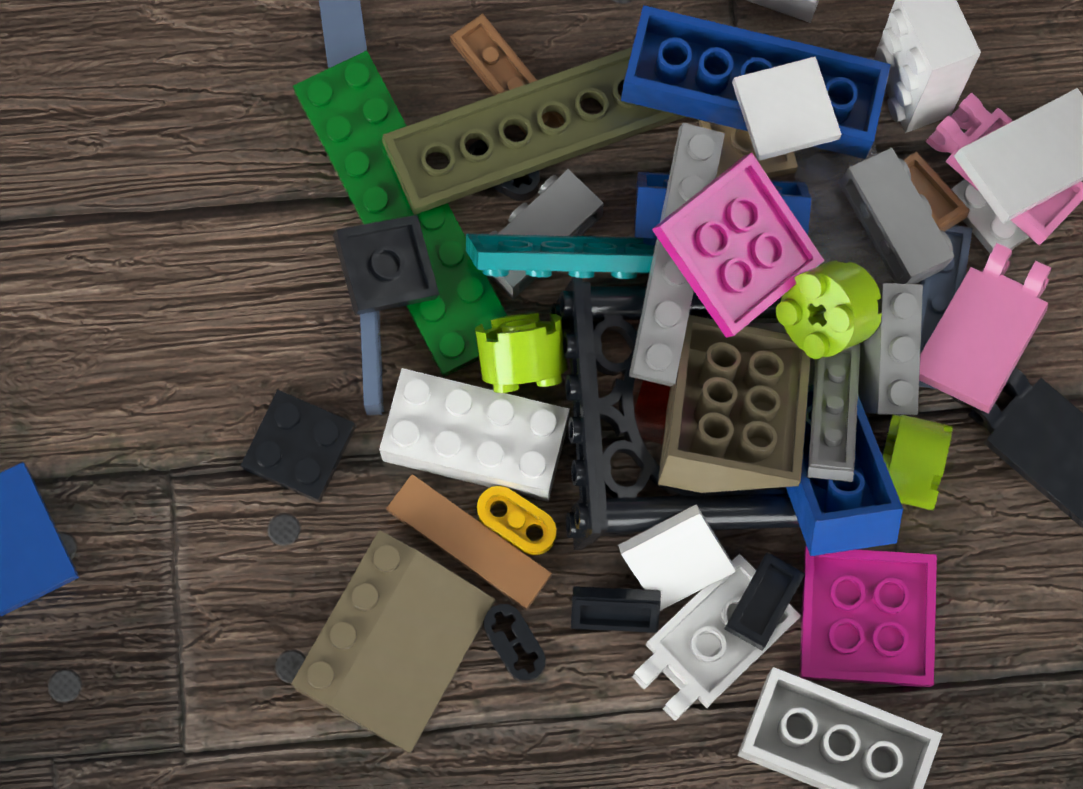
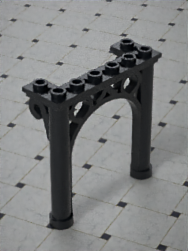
M573 277L565 290L561 291L557 302L553 303L551 314H557L561 317L564 358H570L571 374L566 376L565 391L567 400L573 401L574 417L569 419L568 433L570 443H576L577 460L572 461L571 476L573 485L579 486L580 499L571 507V512L566 514V534L568 538H573L574 550H583L587 545L593 544L600 536H622L635 532H644L694 505L698 506L712 530L800 527L787 489L699 493L658 485L660 466L653 459L640 436L633 407L635 378L630 377L629 373L638 333L630 323L625 321L641 319L647 286H590V282H582V278ZM693 292L689 315L713 319L696 293ZM782 296L750 323H780L776 317V307L781 302ZM616 331L626 340L632 352L624 362L612 363L604 357L601 349V335L604 332ZM597 370L609 376H616L622 373L621 380L616 378L612 383L610 394L599 398ZM618 401L619 410L613 407ZM600 419L608 422L613 427L616 437L624 435L625 440L615 441L602 451ZM619 452L626 453L641 468L633 486H620L613 480L610 465L613 454ZM650 479L672 496L637 497V494ZM606 493L611 495L613 498H606Z

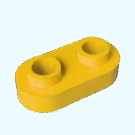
M504 486L490 487L480 495L477 502L479 520L501 538L529 555L543 554L553 546L556 540V525L549 514ZM496 504H503L507 508V512L502 517H495L491 513V508ZM537 527L542 530L543 536L537 541H532L527 537L526 533L530 528Z

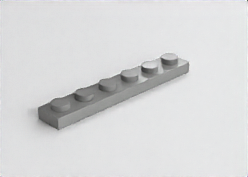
M684 122L679 127L660 222L716 178L725 133ZM658 238L654 249L629 376L673 386L676 383L694 290Z

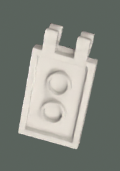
M740 554L732 560L736 572L703 588L647 641L646 646L654 654L632 676L643 689H646L663 672L680 689L663 708L674 721L697 699L708 708L801 617L788 604L763 651L724 629L756 572Z

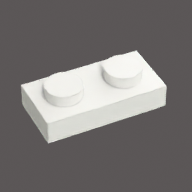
M964 179L951 189L970 209L967 218L963 220L969 228H973V234L990 254L996 243L1013 250L1029 238L1011 220L1003 224L982 194L967 180Z

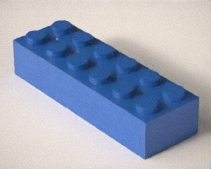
M643 5L624 80L621 101L748 131L732 84L734 77L816 57L842 135L839 140L813 147L866 159L874 143L891 64Z

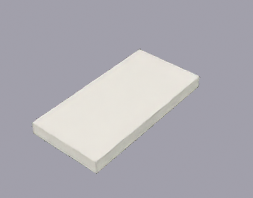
M1078 88L962 147L954 155V158L1003 224L1083 180V95Z

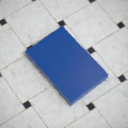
M24 462L0 473V617L80 578L31 473Z

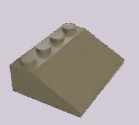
M689 315L676 383L670 386L658 485L699 493L799 486L802 472L810 357L792 341L788 334L745 326L735 336L726 338L714 319Z
M379 530L291 685L301 694L411 754L483 625L487 612L493 607L496 599L416 549Z

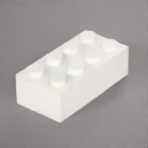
M895 0L889 13L888 21L873 60L891 64L885 89L889 96L887 101L888 108L893 120L901 122L905 133L945 119L948 115L951 116L981 53L957 0Z
M402 368L379 451L384 462L486 487L504 486L519 495L549 502L569 423L570 409L511 394L496 393L494 390Z
M773 667L767 675L737 756L819 789H923L942 733Z

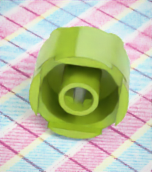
M837 260L829 261L794 277L796 285L782 296L781 302L776 307V317L784 325L789 337L807 356L813 359L836 355L867 340L878 329L882 313L878 314L877 300L881 299L880 290L873 277L856 263L837 262Z
M539 313L511 315L491 320V329L484 330L482 324L475 328L482 380L493 384L494 392H513L520 388L519 384L536 382L537 386L541 387L562 383L561 374L567 370V360L564 358L563 329L559 315L550 314V321H540Z
M892 414L883 459L902 504L934 511L939 493L937 489L943 477L953 426L907 415L899 416Z

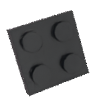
M418 215L336 229L333 237L355 315L431 301L440 295Z
M277 389L241 463V467L243 470L320 503L354 433L356 425L352 421Z

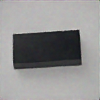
M767 552L724 629L763 651L805 573Z
M573 586L571 629L657 633L661 591Z

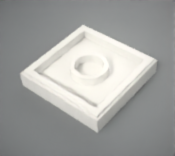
M816 57L734 77L732 84L758 161L840 139L842 134Z
M697 505L618 545L621 555L644 590L661 591L660 611L736 572L733 562Z

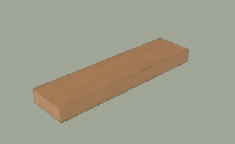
M483 13L450 36L451 43L493 95L537 81ZM550 111L542 115V121L550 128H559L564 124L563 117L557 112ZM519 126V128H520V129L523 131V133L526 135L524 129Z
M413 474L386 508L393 516L526 611L552 576L551 572Z

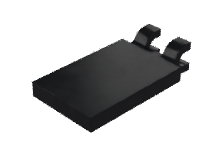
M1015 366L1002 389L1003 392L1013 398L1008 406L1001 412L994 403L989 414L974 407L968 416L991 433L983 442L987 447L1083 528V413L1042 378L1032 386L1026 376Z

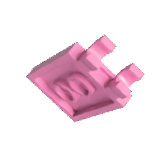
M970 93L961 102L959 108L951 116L948 115L925 142L939 152L951 153L945 162L977 189L954 158V155L962 147L1011 123L1013 120L999 108L991 114L983 107L981 101L973 93ZM1081 181L1016 216L1011 221L1040 246L1083 200V182Z
M996 243L983 272L970 267L920 354L919 381L988 414L1047 311L1048 302L1039 299L1049 283L1047 277L1051 272V267L1035 261L1024 285L1004 276L1010 266L1008 259L1012 254V250Z

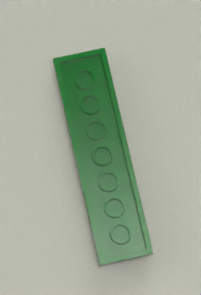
M367 50L293 85L294 93L363 225L414 215L382 142L383 134L406 127L407 125ZM448 203L415 214L418 215L440 295L435 300L405 305L443 378L479 360L475 331L478 325L482 324L484 330L492 328L491 320L507 316L487 276L483 274V270H477L467 254L466 237Z

